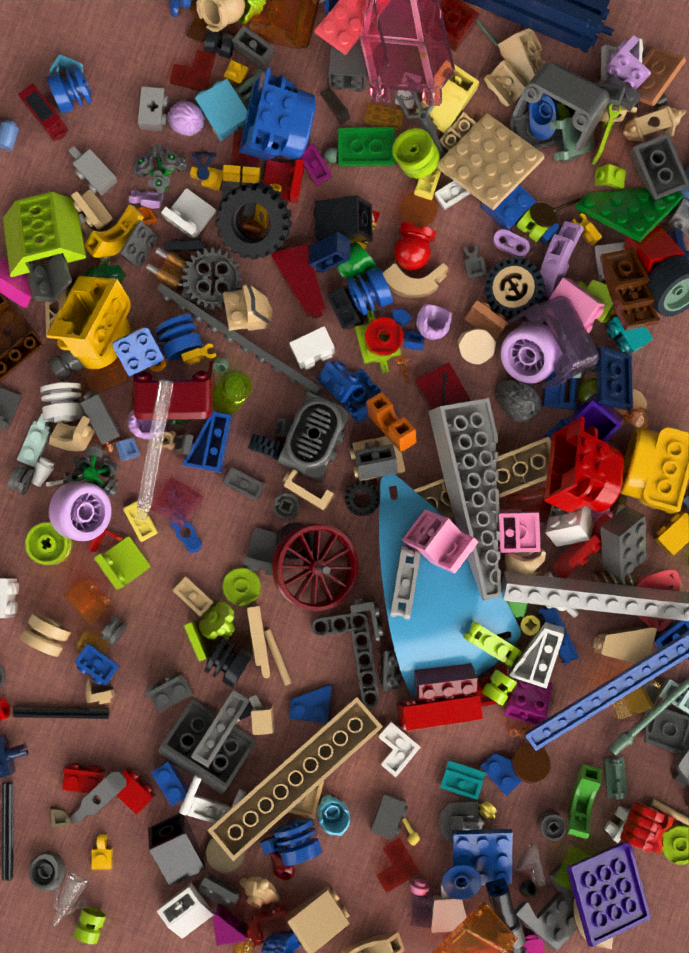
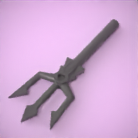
M406 77V89L410 90L419 113L410 114L404 104L405 99L395 93L393 94L407 119L420 120L421 127L429 133L439 150L441 160L446 154L435 132L438 126L433 123L434 120L430 117V112L436 105L432 90H427L431 103L424 110L414 89L415 84Z

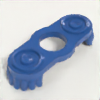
M181 512L172 514L169 521L176 531L177 538L183 542L190 553L200 551L202 541L195 534L194 527L188 523L185 515ZM182 527L190 528L191 534L189 537L183 538L180 535Z

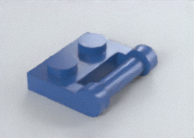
M560 369L553 371L545 379L543 407L577 410L578 378H570L569 401L567 403L564 402L566 378H561Z

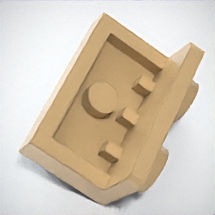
M507 60L501 61L491 74L483 78L487 87L494 91L499 101L507 107L515 104L520 99L527 85Z
M88 190L82 196L77 191L71 195L75 200L72 204L79 212L83 211L85 213L84 219L90 227L94 225L100 230L113 220V217L92 190Z

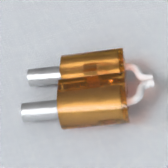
M158 247L155 253L166 259L164 265H162L161 269H158L148 264L146 269L157 275L156 279L176 290L178 286L184 284H181V277L185 275L182 269L188 268L185 262L189 260L173 251L167 253Z

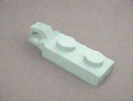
M42 413L38 422L34 421L33 425H31L17 458L18 461L35 467L37 460H40L50 436L51 427H48L49 422L43 421Z

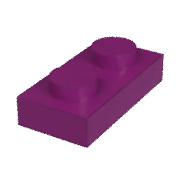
M314 143L307 146L300 160H304L305 169L315 186H318L332 178V174Z

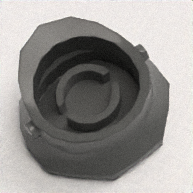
M44 852L30 862L29 877L31 884L39 890H52L59 887L63 882L66 865L59 854Z

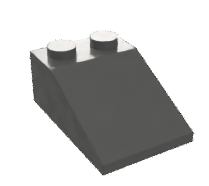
M669 133L637 145L628 153L636 173L654 200L689 187V181Z

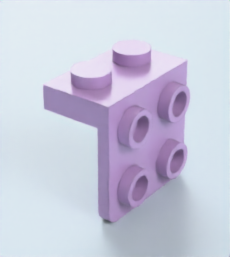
M633 35L629 41L625 39L618 46V49L609 57L611 61L604 69L610 75L613 74L636 90L648 78L651 72L630 53V50L639 41Z

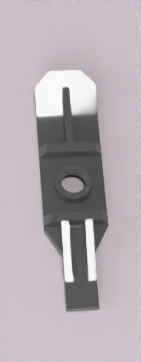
M120 771L110 773L82 799L80 809L71 816V819L78 824L86 815H95L126 787L127 779Z

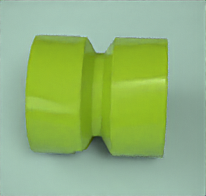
M530 209L516 225L522 232H528V237L536 243L548 229L539 226L532 220Z
M495 669L490 677L491 682L486 683L481 693L503 706L508 698L507 693L512 692L517 682Z
M83 907L79 916L80 923L76 925L73 937L87 944H97L101 933L99 928L103 927L107 915L101 910Z

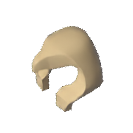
M541 549L537 557L532 559H524L522 557L531 555L534 552L505 553V572L542 576V571L535 572V570L545 561L546 552L544 549Z

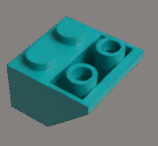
M618 317L613 318L606 325L608 336L611 339L614 338L617 343V350L624 354L631 355L653 340L646 327L625 331Z

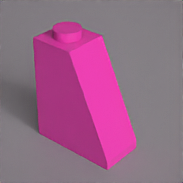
M0 258V293L20 306L27 308L31 298V291L26 274L11 277L8 260Z

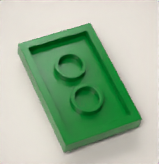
M394 127L338 128L339 167L395 166L392 150L395 142Z

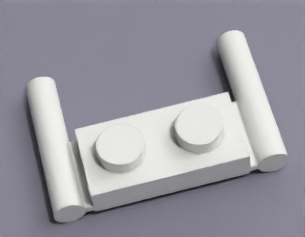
M195 775L179 813L216 823L244 798L246 791L239 789L232 807H229L227 804L195 795L202 779Z

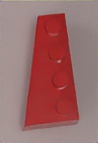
M477 694L420 701L408 700L404 703H396L399 727L406 731L483 719L480 695Z

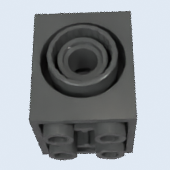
M361 37L346 55L331 45L328 72L329 87L335 90L351 89L354 92L366 90L369 71Z

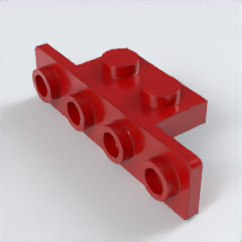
M604 513L594 523L590 540L574 543L552 565V568L561 578L567 579L578 567L581 568L589 561L588 557L592 553L595 554L602 548L601 526L611 519L608 514Z

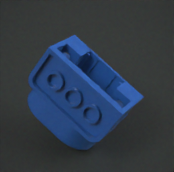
M267 67L254 79L238 152L265 161L272 160L278 155L296 160L304 153L309 140L316 108V98L313 93L296 88L292 82L286 80L285 76L276 77L270 75L271 68Z

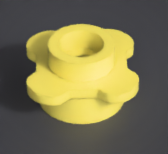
M484 801L481 805L478 804L479 813L486 819L496 818L494 814L497 810L491 803Z

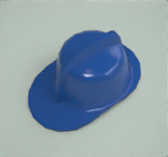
M543 94L540 101L529 103L530 130L533 136L540 140L549 139L554 134L555 129H550V122L555 121L559 114L558 103L546 94Z

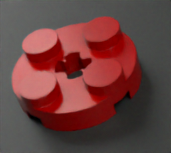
M388 317L377 318L369 324L365 331V344L371 353L378 356L392 355L403 342V331L393 319ZM381 332H385V335L389 336V340L386 339V342H383L382 339H379Z

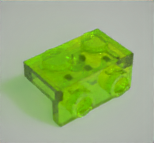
M568 845L555 883L572 890L566 867L590 857L591 854Z

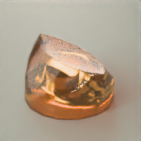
M642 407L634 408L622 415L624 420L641 429H648L649 427L647 411Z

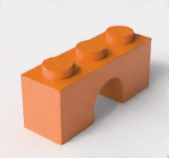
M382 392L366 401L368 416L400 452L417 443L416 429L405 417L399 419L396 416L393 404Z

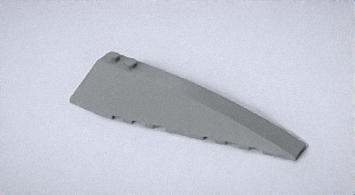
M487 398L440 406L428 412L457 528L462 533L472 536L478 541L467 559L482 600L501 596V570L498 569V560H500L498 540H500V532H498L497 522H499V490L497 489L499 474L496 471V461L498 460L496 443H498V435L490 401Z

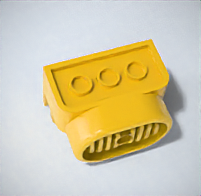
M79 276L46 334L47 338L58 339L57 345L60 349L70 350L73 356L77 357L81 364L88 369H101L114 362L118 355L112 346L113 341L130 334L131 326L126 317L130 311L131 303L118 279Z
M642 427L636 428L629 440L624 457L620 494L636 498L641 504L653 509L663 510L667 514L680 512L689 479V433L673 428H665L658 432Z

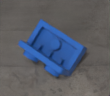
M327 361L317 377V380L340 403L346 402L354 388H361L363 385L358 380L359 378L346 369V365L341 361Z

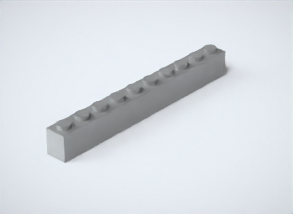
M504 572L501 586L503 601L689 621V592Z

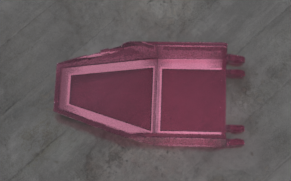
M366 0L359 40L372 101L378 102L380 100V89H382L383 101L387 103L391 99L390 90L423 92L422 98L425 105H431L433 99L434 105L440 106L443 100L442 88L454 74L455 66L439 2L437 0Z

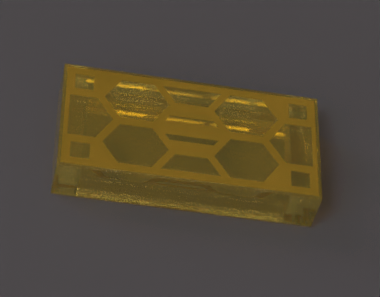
M368 104L364 123L382 127H394V129L401 130L404 112L403 110Z

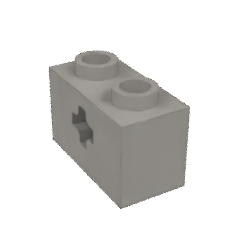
M141 87L138 125L141 130L163 132V125L167 124L165 107L169 106V96L166 95L164 88Z

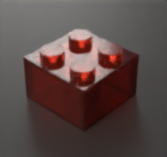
M442 0L427 20L425 31L456 52L476 25L479 13L461 0Z

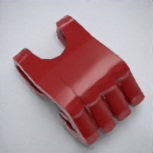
M634 801L624 823L620 839L643 851L661 854L664 847L662 845L663 834L669 827H672L675 818Z

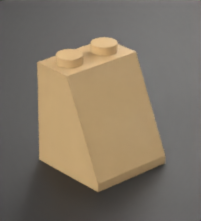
M642 626L599 633L598 637L594 638L592 647L595 648V653L636 664L651 654L657 629Z
M329 886L289 911L287 922L307 953L316 952L350 924L349 917L351 915L348 909L340 905L338 902L340 898L334 889L331 890Z

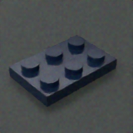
M599 347L596 349L597 403L626 411L633 409L632 356Z

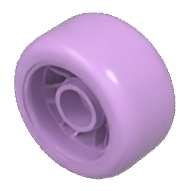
M528 322L516 327L506 336L501 346V361L504 368L513 378L524 383H537L546 379L556 370L562 358V347L558 336L548 326L536 322Z
M82 481L68 482L61 486L51 498L49 504L50 522L53 528L66 538L76 541L95 539L104 532L110 522L112 510L109 497L102 488L95 484Z

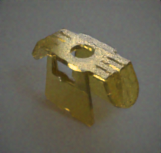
M655 679L649 681L657 688L661 687ZM643 685L613 703L618 720L655 707Z

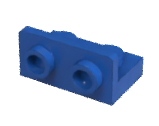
M90 643L85 646L74 662L78 665L77 669L79 671L92 675V680L101 686L102 684H109L111 678L120 667L118 663Z

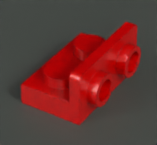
M69 763V766L63 768L62 790L90 793L104 780L105 770H100V766L89 765L88 768L80 767L81 764Z

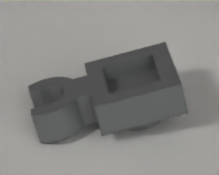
M477 244L473 246V253L468 252L467 246L463 250L464 255L468 257V260H464L468 280L487 276L483 256L477 257Z

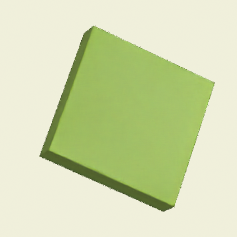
M196 621L184 625L199 662L207 659L210 654Z

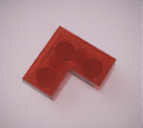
M197 50L192 68L174 64L170 84L198 91L208 90L216 58L215 54Z
M400 837L383 847L392 865L376 874L386 893L420 873Z

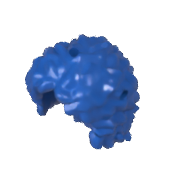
M293 930L280 933L274 932L264 940L261 953H294L301 946V943L298 941Z

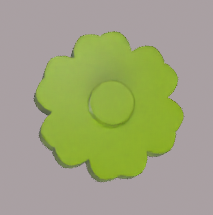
M218 602L215 607L211 606L203 615L204 619L199 623V631L207 639L214 640L218 635L229 637L235 630L232 621L234 619V610L226 602Z

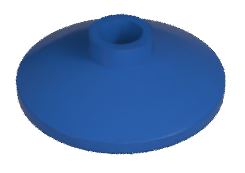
M458 864L450 867L442 877V887L445 893L459 900L468 899L476 895L482 884L481 875L478 870L467 864Z

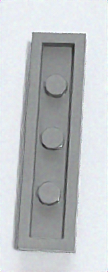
M233 690L191 758L209 767L250 700Z

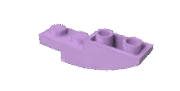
M565 221L559 234H554L540 270L545 284V297L550 298L562 278H564L570 266L567 262L584 230L581 225Z

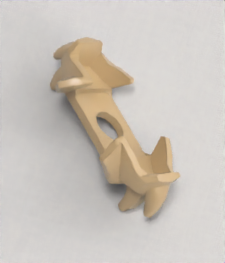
M663 105L658 108V111L639 118L637 115H634L625 125L623 134L630 141H642V143L646 142L645 135L668 128L664 131L665 134L669 133V136H674L675 128L680 124V119L685 115L686 110H677L676 108ZM651 117L659 119L657 127L648 125L647 122H649Z

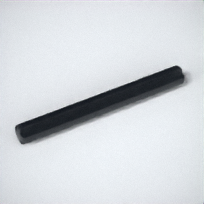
M13 708V717L108 719L110 716L109 708Z
M4 782L2 784V880L10 881L13 879L14 783Z

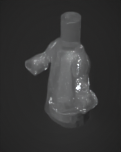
M69 872L67 873L60 896L61 886L57 887V890L52 889L54 893L53 907L56 911L51 921L53 926L57 927L63 916L70 915L74 910L86 906L87 900L84 898L75 904L89 883L83 877Z

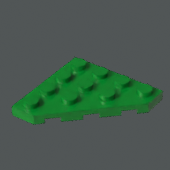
M647 188L587 193L577 203L576 210L640 243L682 200L683 194L674 192L654 200Z

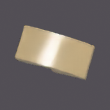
M463 112L453 126L439 140L440 143L450 151L477 123Z

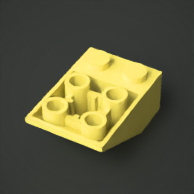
M449 60L434 80L435 90H432L436 105L430 112V117L434 120L433 123L444 134L455 122L477 91L479 85L477 79ZM428 92L421 101L424 110L431 103Z

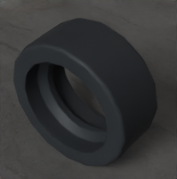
M291 523L283 526L277 534L276 545L289 531L304 524ZM310 531L305 533L304 536L312 552L314 548V534ZM304 548L300 552H297L304 558L307 557ZM288 550L284 556L294 560L300 559Z

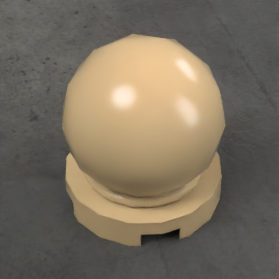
M197 0L196 2L199 18L205 20L208 24L206 28L212 32H218L225 28L227 24H233L238 21L244 14L245 0Z

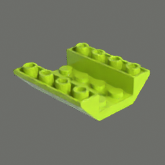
M48 192L17 200L12 204L3 217L11 277L30 273L29 261L61 253L64 254L67 263L86 258L79 211L72 204L75 201L74 199L55 192ZM45 239L43 242L38 243V240Z

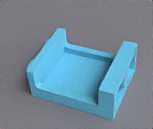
M228 79L216 82L212 88L199 92L197 97H195L196 104L201 108L211 124L219 141L244 128L247 110Z

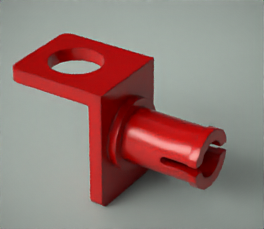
M105 529L101 535L89 540L91 544L88 550L96 552L106 533L121 541L124 538Z

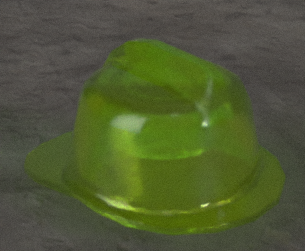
M242 372L228 374L215 390L213 402L215 408L223 414L236 412L252 391L250 378Z

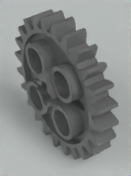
M213 247L209 253L204 248L203 254L196 251V257L191 255L189 257L191 262H185L188 268L182 269V272L186 275L181 277V280L186 281L182 287L188 288L185 295L190 293L192 295L189 300L196 299V306L203 303V309L209 305L210 310H213L215 305L218 309H221V303L224 305L223 293L217 290L218 284L224 285L226 292L241 289L242 286L238 282L243 281V278L238 277L242 271L236 270L239 263H232L234 257L228 259L229 252L222 255L221 249L215 253ZM211 262L214 263L213 278L216 279L213 282V296L210 294L212 281L208 279L212 274L210 265ZM198 265L206 266L207 273L199 272ZM217 266H223L226 269V273L220 274L217 271ZM198 284L206 285L207 292L199 291Z

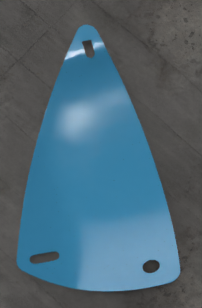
M389 474L384 475L380 483L379 547L383 590L398 664L409 692L417 696L414 687V670L472 663L476 676H479L500 661L463 638L465 632L468 633L472 627L470 625L473 620L494 634L511 632V637L505 639V641L513 646L519 640L521 630L507 601H503L502 593L499 597L482 600L467 558L454 574L430 563L421 554L410 620L403 619L401 616H396V618L390 617L401 546H406L407 549H415L406 545L402 539L425 509L439 515L441 514L397 475ZM396 485L398 498L392 500L389 487ZM406 557L405 563L412 564L413 558ZM399 602L398 608L405 609L406 603Z

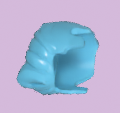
M325 795L321 798L320 805L317 808V817L322 829L330 835L342 836L350 824L348 807L344 801L331 795Z

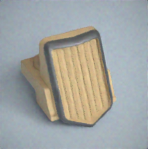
M244 284L242 290L223 292L229 331L246 328L248 331L267 328L266 324L271 322L272 308L264 294L249 284Z

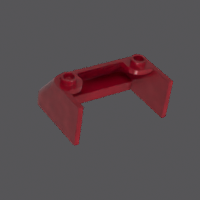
M209 361L208 371H197L192 375L191 380L153 381L152 374L146 371L134 374L133 410L136 419H206L212 415L215 394L213 361Z

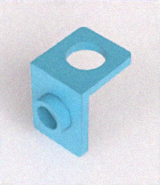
M59 54L50 68V75L54 72L60 73L61 70L65 71L66 68L69 69L71 74L75 75L72 66L76 64L83 73V64Z

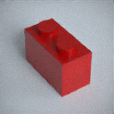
M127 768L122 773L127 779L126 787L116 796L138 815L156 794L153 792L154 789L147 782L144 784L139 779L140 775L135 770Z

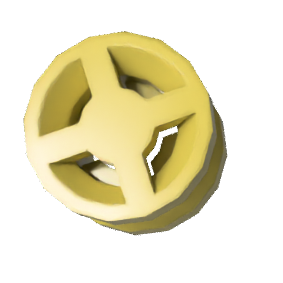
M526 616L521 621V631L528 636L535 635L540 629V621L535 616Z

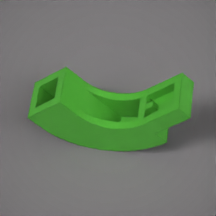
M582 764L578 772L567 813L568 834L585 839L590 835L592 804L601 785L600 768Z

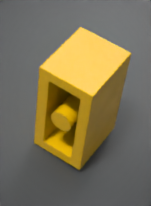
M687 513L675 514L670 519L671 523L667 527L662 526L656 532L657 536L654 540L669 556H674L689 542V515Z

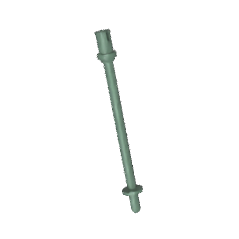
M689 677L629 731H622L620 736L608 748L617 756L627 745H632L634 736L689 688Z

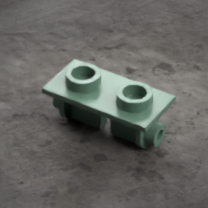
M624 757L604 758L608 798L623 799V797H627Z

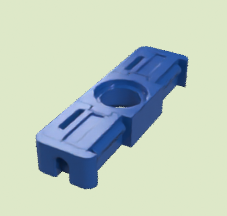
M545 606L539 609L537 613H541L540 617L543 623L547 622L564 628V636L558 651L561 660H564L562 663L568 664L570 661L578 659L579 655L556 608L549 609Z

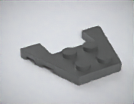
M529 113L511 117L510 130L536 149L557 145L558 152L565 150L563 134L560 129H555L554 134L549 139L540 140L533 136L530 130ZM579 155L570 157L567 160L561 159V163L578 160Z
M651 682L642 685L643 717L656 707L661 690L660 685ZM664 709L644 727V742L683 755L689 747V717Z
M558 864L549 874L558 893L537 915L534 914L528 902H522L514 910L516 918L521 920L525 927L536 933V936L552 950L557 951L578 929L574 917V896L564 864Z

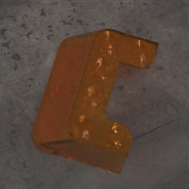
M270 0L267 17L261 14L254 15L251 19L249 30L269 43L296 49L307 48L310 44L320 0Z

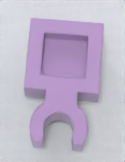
M131 190L129 203H141V206L150 209L160 208L164 193L160 194L148 190L142 193L138 190Z

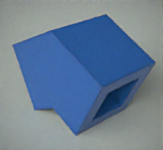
M405 309L392 311L393 320L395 323L400 324L402 328L412 321L411 316Z
M273 836L261 840L264 855L283 848V846H278L276 843L280 838Z

